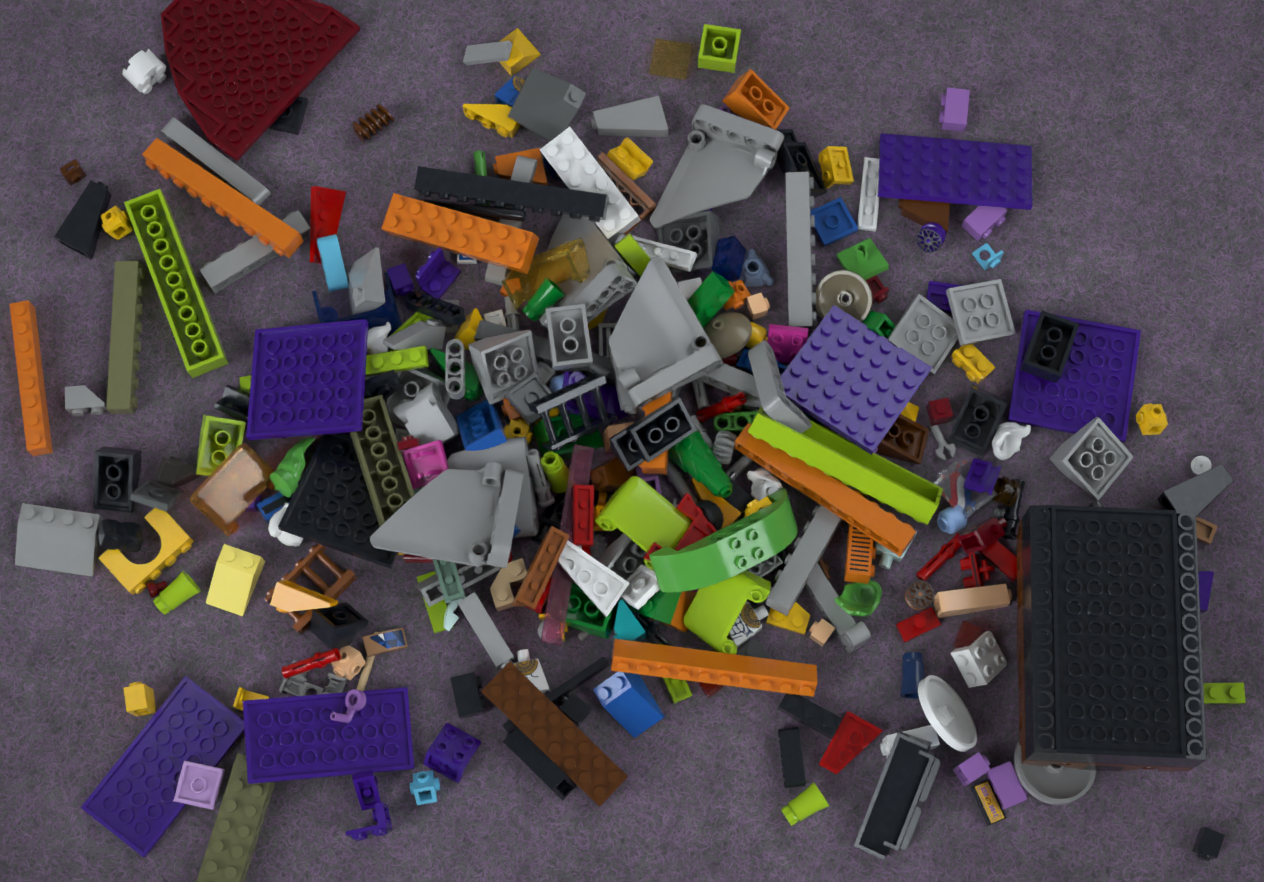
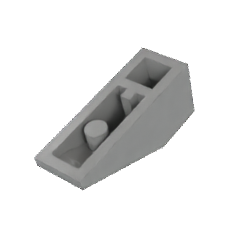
M436 319L419 321L384 339L383 344L392 349H409L426 346L427 349H431V347L442 349L446 327L439 324V321Z

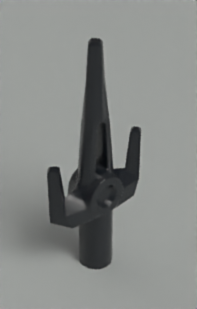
M641 614L635 617L640 625L646 629V639L650 643L655 644L650 638L653 636L663 645L673 646L659 631L658 626L665 631L667 628L658 620H653L650 623Z

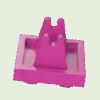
M769 324L767 342L772 347L776 360L780 363L790 364L806 343L808 328Z
M441 440L402 451L413 490L426 486L443 471L449 469Z

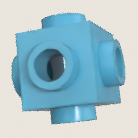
M433 770L414 773L413 782L410 783L411 795H415L417 805L437 802V791L440 790L439 778L434 777Z

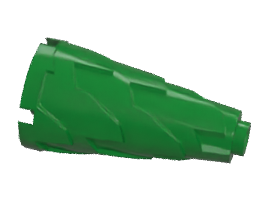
M697 430L669 448V459L685 472H688L696 481L701 482L713 495L719 498H726L731 495L733 491L731 479L721 468L722 465L713 455V451Z

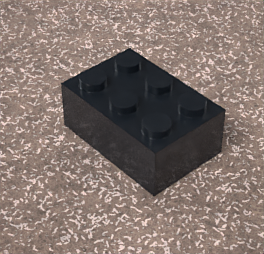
M1041 311L1019 370L1057 383L1063 373L1079 323Z

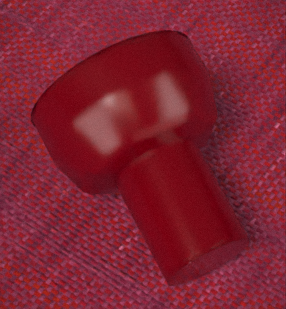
M166 581L155 584V582L146 583L150 597L154 598L159 594V591L164 590L167 587Z

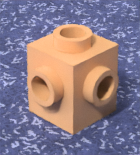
M345 646L339 650L341 659L331 664L334 668L333 672L338 677H345L351 681L366 662L360 651L351 646Z

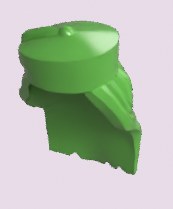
M313 437L304 438L295 444L286 453L276 471L270 474V480L275 486L274 489L285 497H291L298 487V482L306 464L304 453L307 447L315 440Z
M872 579L869 580L868 584L853 582L846 584L841 596L834 600L848 615L870 616L881 602L882 589Z

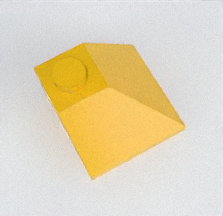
M518 28L499 41H510L513 43L508 61L499 62L511 77L541 55Z

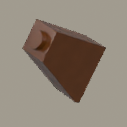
M899 199L898 208H901L902 216L921 226L928 222L937 223L943 227L947 234L950 203Z
M616 455L590 471L594 491L615 492L630 477L637 476L635 467L627 471Z

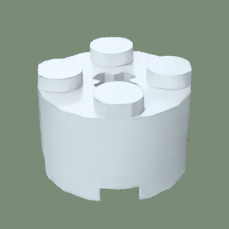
M149 49L147 52L141 50L128 61L130 63L128 69L124 68L122 73L144 95L152 90V86L156 82L161 83L167 77L165 74V64Z

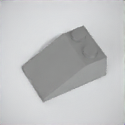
M585 304L546 308L553 371L590 366L593 363Z

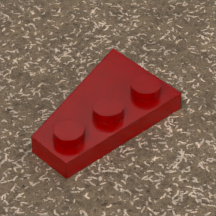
M847 711L818 765L837 775L884 730Z

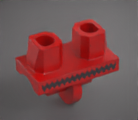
M975 552L969 553V557L959 560L962 571L972 569L973 576L963 578L965 589L983 587L982 574L984 580H990L989 573L994 571V566H988L987 560H981L982 567H980L979 557L975 555Z

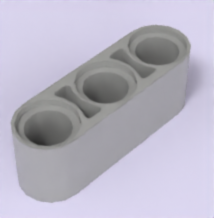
M452 339L446 344L445 386L449 397L455 400L462 398L465 394V349L463 343L458 339ZM453 348H460V351L458 353H451V350ZM459 366L460 370L458 372H451L452 367ZM459 385L460 389L458 391L452 392L450 390L452 386Z

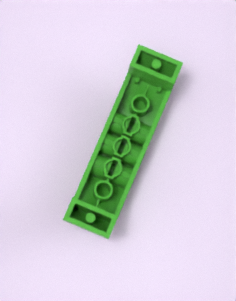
M782 488L767 496L772 502L771 505L679 551L665 546L649 554L660 590L662 592H683L714 585L769 559L785 549L798 533V527L786 489Z

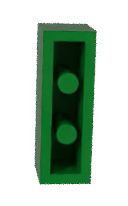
M713 271L687 300L702 328L705 327L735 292L726 278Z

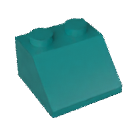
M621 599L618 603L615 620L614 641L615 639L641 642L646 638V632L623 599Z

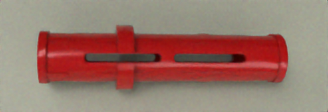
M739 392L731 397L726 396L720 402L697 411L696 415L703 414L697 417L700 422H705L724 412H731L735 407L746 403L747 399L741 401L746 396L743 392Z
M957 533L946 545L943 544L941 550L915 573L919 580L926 582L949 558L952 559L955 556L954 553L962 547L957 539V536L960 534Z
M334 648L324 653H315L312 657L283 666L282 674L287 679L315 668H324L326 664L341 659L340 651Z

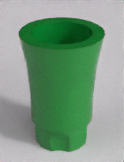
M545 277L540 287L522 310L530 319L536 322L546 312V308L556 304L566 294L556 283Z

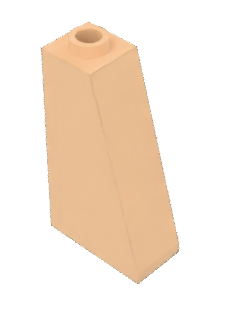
M1006 584L942 591L934 596L933 604L937 618H944L1007 607L1010 601H1012L1011 590L1007 589Z

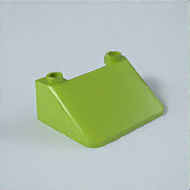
M745 570L717 584L699 588L684 616V625L717 652L736 654L737 646L727 636L747 599L755 603L766 600L770 593L771 582Z

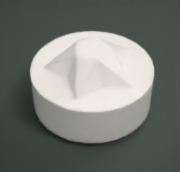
M1197 456L1191 462V469L1197 475L1210 470L1212 467L1210 459L1206 456Z

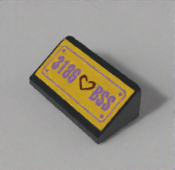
M989 780L970 788L987 826L1006 819V815Z

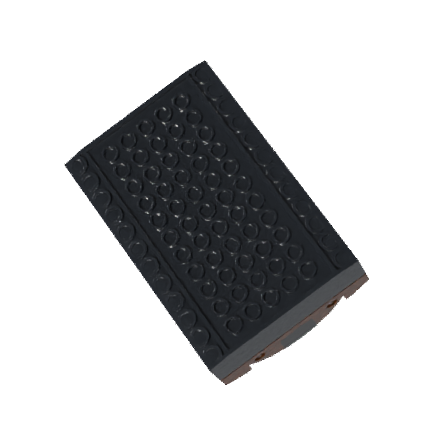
M1064 505L1029 506L1018 523V535L1016 536L1017 668L1021 764L1036 766L1056 764L1069 768L1093 771L1158 769L1161 772L1190 771L1205 762L1206 738L1196 513L1178 510Z

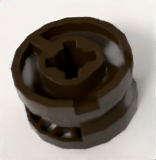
M1000 476L992 492L993 501L1008 507L1012 506L1019 495V481L1009 479L1006 476Z

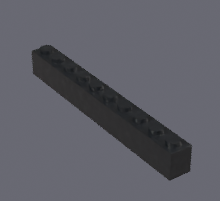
M418 166L414 187L416 191L420 192L419 195L426 197L436 194L438 198L449 200L450 197H455L460 202L475 200V203L479 205H487V202L494 203L495 207L502 208L509 205L513 206V209H532L533 213L543 214V211L551 212L550 215L562 217V214L570 215L569 218L581 220V217L589 218L588 221L598 223L600 220L606 219L609 197L606 194Z

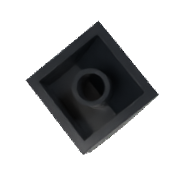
M345 602L328 608L313 609L310 631L331 650L334 648L339 649L349 646L368 625L369 621Z

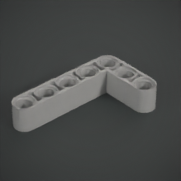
M763 340L748 351L761 405L773 420L802 434L811 428V423L808 417L786 397L773 349L767 341Z
M817 563L805 586L810 594L814 595L813 599L820 610L825 612L823 615L829 624L835 627L834 632L850 654L865 645L870 639L871 634L862 621L856 624L852 616L848 615L836 604L834 599L839 596Z

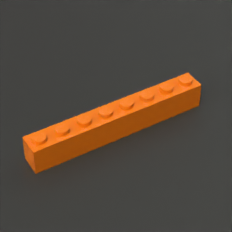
M29 300L11 303L9 305L26 449L32 456L53 453L35 307Z

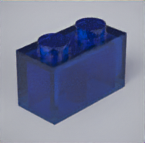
M735 235L718 240L712 264V270L726 278L727 281L740 279L746 249Z

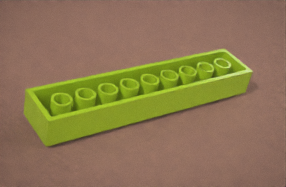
M157 189L124 202L187 372L194 378L229 364L161 189Z

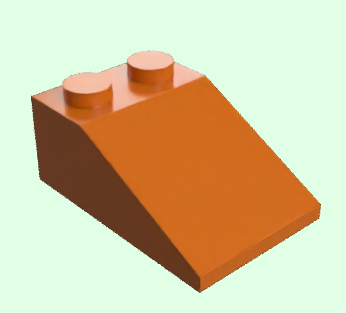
M749 69L737 78L722 100L736 115L772 129L778 127L790 109L752 69Z

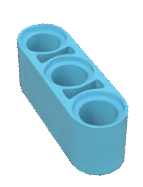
M336 234L317 238L329 292L349 288Z

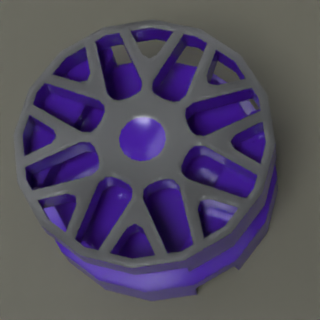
M928 222L917 233L916 244L922 251L934 253L944 243L946 233L939 224Z

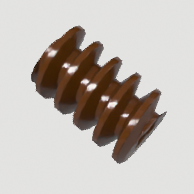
M380 104L376 105L377 110L370 109L371 115L365 113V119L359 117V124L355 121L352 123L354 132L364 144V137L370 140V133L377 135L376 128L381 131L383 130L381 124L388 127V119L392 122L395 121L390 112Z

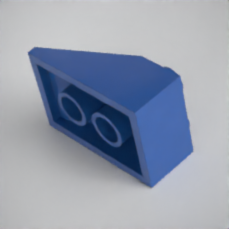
M616 672L593 689L602 706L634 738L665 718L639 674Z

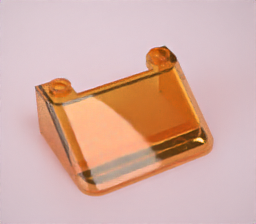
M243 443L192 494L190 502L229 537L239 529L236 521L238 516L266 487L272 491L275 490V486L270 480V474L274 470L247 443Z

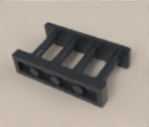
M594 373L528 404L530 411L541 415L549 437V441L542 443L543 448L557 451L562 448V445L576 442L579 440V437L591 435L596 432V429L610 426L613 424V421L618 419L617 415L607 413L600 392L601 385L607 383L604 375ZM592 391L600 417L591 421L583 399L584 393ZM572 398L576 401L583 425L573 428L566 407L567 401ZM555 406L559 408L566 429V433L556 436L549 415L550 409Z

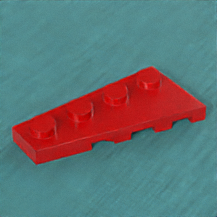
M319 186L311 187L310 263L322 264L317 238L337 235L346 191Z

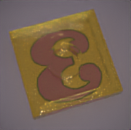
M655 39L649 74L686 80L692 44Z

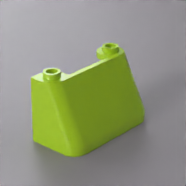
M637 476L630 477L614 492L595 519V522L605 531H613L618 528L645 552L648 551L654 542L661 547L667 546L674 549L691 524L689 518L675 509L676 507ZM644 559L646 566L654 571L651 561Z

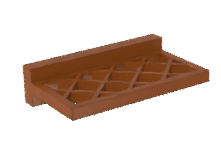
M602 152L598 156V160H596L598 164L610 176L611 181L614 180L617 183V188L621 193H628L630 195L629 204L631 207L641 206L645 210L639 216L641 220L623 233L627 235L650 212L655 210L656 204Z
M553 526L549 528L516 594L513 605L517 607L528 606L532 609L536 608L570 535Z

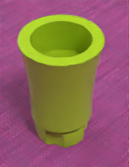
M553 451L546 452L541 458V464L548 482H550L551 490L556 493L568 491L575 483L574 473L566 466L563 459Z
M182 571L169 586L159 593L160 595L153 602L160 612L166 615L192 596L200 593L201 590L194 580L185 571Z
M813 782L797 797L789 801V805L784 806L781 811L792 826L798 821L801 822L810 815L829 807V804Z

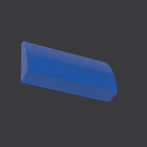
M487 399L456 416L466 451L489 449L507 442L498 411L494 404H489Z

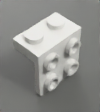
M991 631L984 632L970 646L957 648L951 652L969 688L987 685L1007 666V661Z

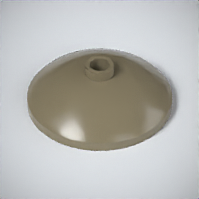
M848 270L832 272L821 280L816 289L817 302L815 306L822 319H824L833 305L860 322L868 316L871 310V289L866 280L855 272ZM844 295L849 296L848 302L844 300Z
M737 312L718 314L712 317L703 328L721 358L729 357L741 350L747 344L752 334V326L749 319ZM699 340L696 343L697 347H704L706 340Z

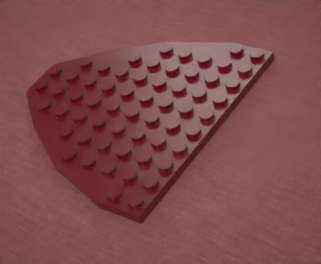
M174 0L161 13L165 53L180 98L207 139L236 161L248 151L360 31V27L333 7L312 0Z

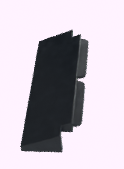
M900 731L897 732L854 843L855 847L883 860L888 856L891 848L899 851L909 847L922 813V809L917 804L919 801L924 802L927 800L941 765V761L936 758L937 754L929 752L932 742Z

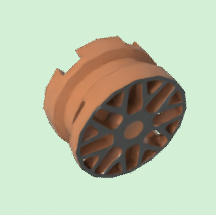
M922 580L911 583L905 592V601L914 610H924L934 600V589L929 583Z

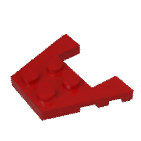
M686 493L675 509L690 518L692 522L674 548L676 551L717 532L711 522L709 523L702 514L703 512L699 506L697 507L693 502L690 494ZM655 542L652 543L643 558L651 561L649 554L663 547Z

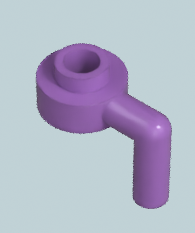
M350 690L345 698L346 713L333 712L330 716L331 720L349 723L355 711H359L365 706V693L361 690Z

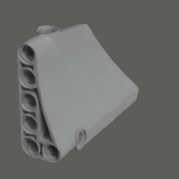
M488 462L485 464V468L479 470L447 469L400 507L372 534L370 542L377 549L480 567L485 564L507 568L524 472L509 469L503 470V467L496 462Z

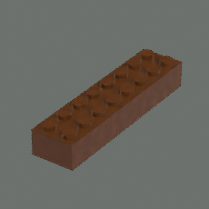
M510 661L481 690L599 807L628 777Z

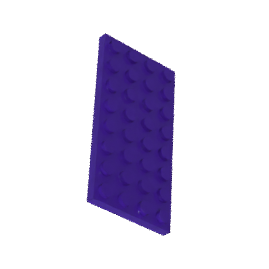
M881 133L877 197L1031 210L1032 146Z
M185 676L80 808L145 858L187 805L173 801L184 761L217 767L243 734L244 720Z
M408 688L363 691L366 695L365 706L361 710L355 711L349 723L334 721L330 718L333 712L346 713L345 698L348 692L243 701L248 784L346 776L370 770L373 773L414 769Z

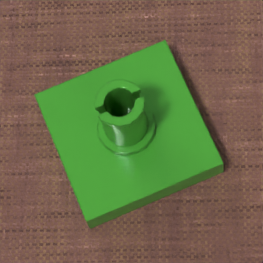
M871 238L836 254L844 270L855 272L865 280L889 269V264Z

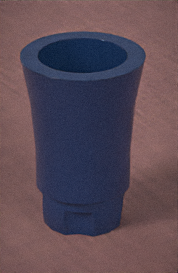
M919 652L904 653L902 657L900 697L919 698L918 684L925 678L922 654Z

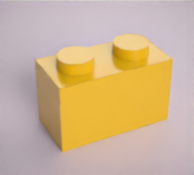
M133 682L129 684V687L123 688L126 711L136 717L156 713L154 690L151 687L142 684V682Z

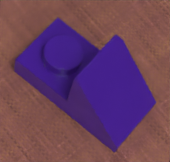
M372 770L352 775L361 810L375 808L374 804L381 802L377 776H374Z

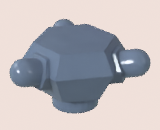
M750 249L747 252V256L742 258L735 271L736 275L731 280V283L742 280L746 287L762 286L764 284L772 286L774 279L770 277V271L761 257L756 255L755 250Z

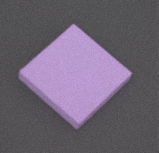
M184 761L173 801L215 810L225 769Z

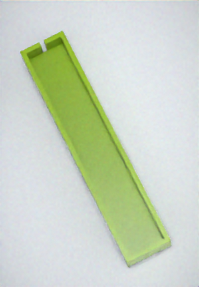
M761 405L748 430V433L752 434L754 438L768 442L772 447L787 452L793 458L801 459L808 466L822 470L826 475L841 480L845 485H851L859 489L861 493L876 498L882 504L890 505L899 513H905L919 523L926 525L929 523L939 506L943 488L875 453L869 454L846 438L809 420L811 428L801 434L773 420Z

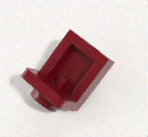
M877 275L866 280L872 292V304L875 302L881 303L887 299L889 288L883 286Z
M414 435L402 437V441L397 442L398 449L402 451L422 445L420 438H414Z

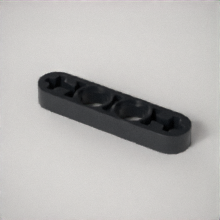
M417 291L409 292L404 296L407 308L452 325H460L467 319L465 310L461 306Z

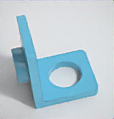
M986 243L975 250L972 255L981 267L986 270L989 267H996L1001 262L1000 259L1004 252L1001 250L995 254ZM981 251H988L991 257L987 261L982 260L979 256Z

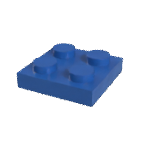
M841 197L811 210V215L815 217V227L813 228L823 247L858 232V227Z

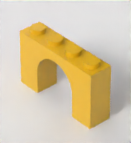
M154 508L144 517L161 538V549L154 560L146 564H134L129 561L120 549H108L99 557L100 561L132 595L144 591L146 583L151 579H157L162 573L161 570L166 566L170 567L173 565L179 554L186 553L192 547L191 544L194 541L166 511Z

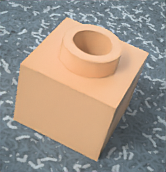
M762 293L749 296L746 299L752 320L767 316L770 305L768 299L763 298Z
M821 619L819 623L815 621L809 629L811 632L809 638L823 647L835 627L824 619Z

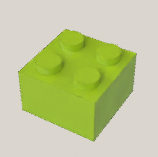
M704 24L698 56V68L735 73L741 29Z

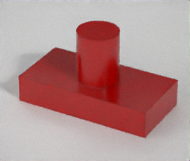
M930 607L897 623L895 626L904 643L939 627L941 624L933 608Z

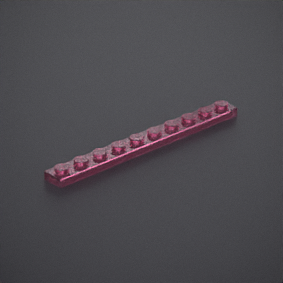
M576 444L573 446L559 530L570 535L568 541L571 543L573 485H588L594 448ZM558 562L551 576L540 642L561 646L572 578Z

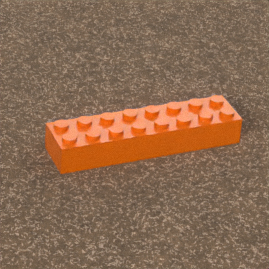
M393 193L381 228L386 233L434 248H441L448 252L528 274L539 241V237L533 232Z

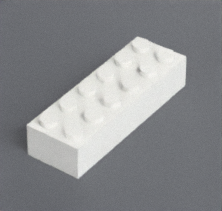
M568 127L540 149L541 153L569 189L608 195L606 219L595 223L610 243L641 220L571 127Z

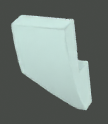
M462 599L449 602L444 615V628L448 632L459 619L453 612L458 606L457 602Z

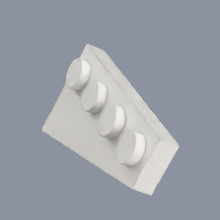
M567 541L558 563L607 617L629 585V582L570 541Z

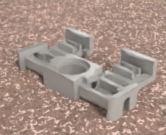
M309 670L292 676L290 679L284 678L279 692L282 694L287 692L296 696H306L309 689H315L317 695L342 693L347 679L328 673L330 681L328 686L325 685L326 689L304 682L307 681L305 676L307 672L310 673Z

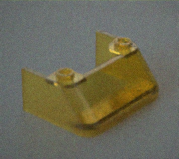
M577 238L533 256L528 274L514 270L508 273L502 280V284L515 309L519 308L524 301H528L534 295L545 277H548L556 284L569 279L577 280L580 284L588 278L590 267L582 238Z

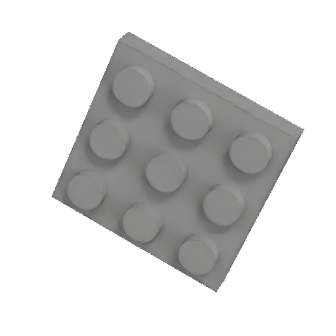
M1001 279L946 290L960 346L1011 337L1016 334Z
M918 294L887 338V341L898 348H903L933 367L929 374L934 375L958 340L954 320L922 295Z

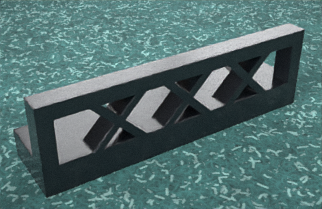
M227 385L222 399L215 403L214 409L248 423L250 394Z

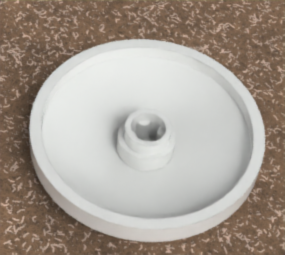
M929 675L921 680L918 684L919 700L927 719L935 731L948 745L958 751L965 752L974 747L977 742L975 724L959 695L948 683L937 676Z

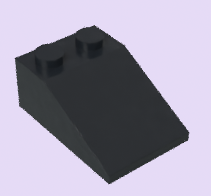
M973 385L947 441L983 457L1009 401Z
M103 446L95 451L93 509L133 512L135 501L130 500V496L138 488L142 450Z

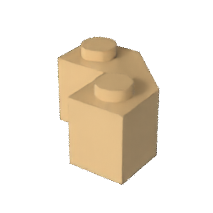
M523 558L508 563L507 568H501L490 588L497 612L515 606L512 604L514 596L511 587L522 584L527 574Z

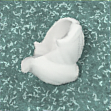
M386 322L384 326L373 327L368 330V355L388 352V346L383 344V340L387 338L391 331V324L389 322Z
M1015 422L999 424L992 440L994 455L1000 460H1006L1012 457L1014 453L1020 451L1022 438L1030 434L1031 426L1026 425L1024 427Z
M757 468L755 471H748L747 473L748 480L752 481L751 496L754 500L757 498L760 501L783 488L780 481L765 468Z
M285 503L284 507L270 519L269 533L287 546H300L304 538L281 531L278 528L289 503Z

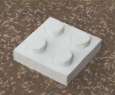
M641 564L626 579L629 585L620 599H623L624 602L639 610L660 590L655 572Z

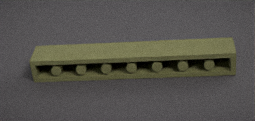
M115 261L106 409L110 414H134L135 408L138 407V398L135 396V392L139 388V379L136 378V374L140 370V361L137 359L138 352L141 351V342L138 341L139 334L142 333V324L139 320L140 315H143V305L140 304L141 297L144 296V287L141 286L142 279L145 278V269L138 261Z

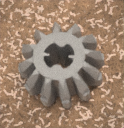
M720 430L717 433L713 446V455L720 464L728 465L733 455L737 437L736 434L729 431Z

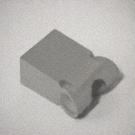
M434 382L420 390L413 400H405L393 408L397 417L405 423L410 435H414V438H420L422 445L441 440L442 445L460 434L458 424L442 401L440 391Z

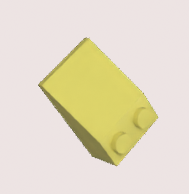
M224 544L215 566L206 604L243 617L265 560L258 555Z

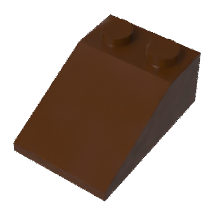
M900 414L877 447L876 453L919 465L922 461L929 429Z

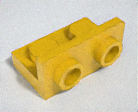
M628 137L623 140L620 146L609 150L607 154L631 180L644 176L653 164V160Z
M827 146L818 154L825 188H830L834 184L850 185L854 182L847 147Z
M973 344L961 346L951 355L954 365L958 368L961 367L966 372L967 378L972 382L975 381L977 384L996 368Z

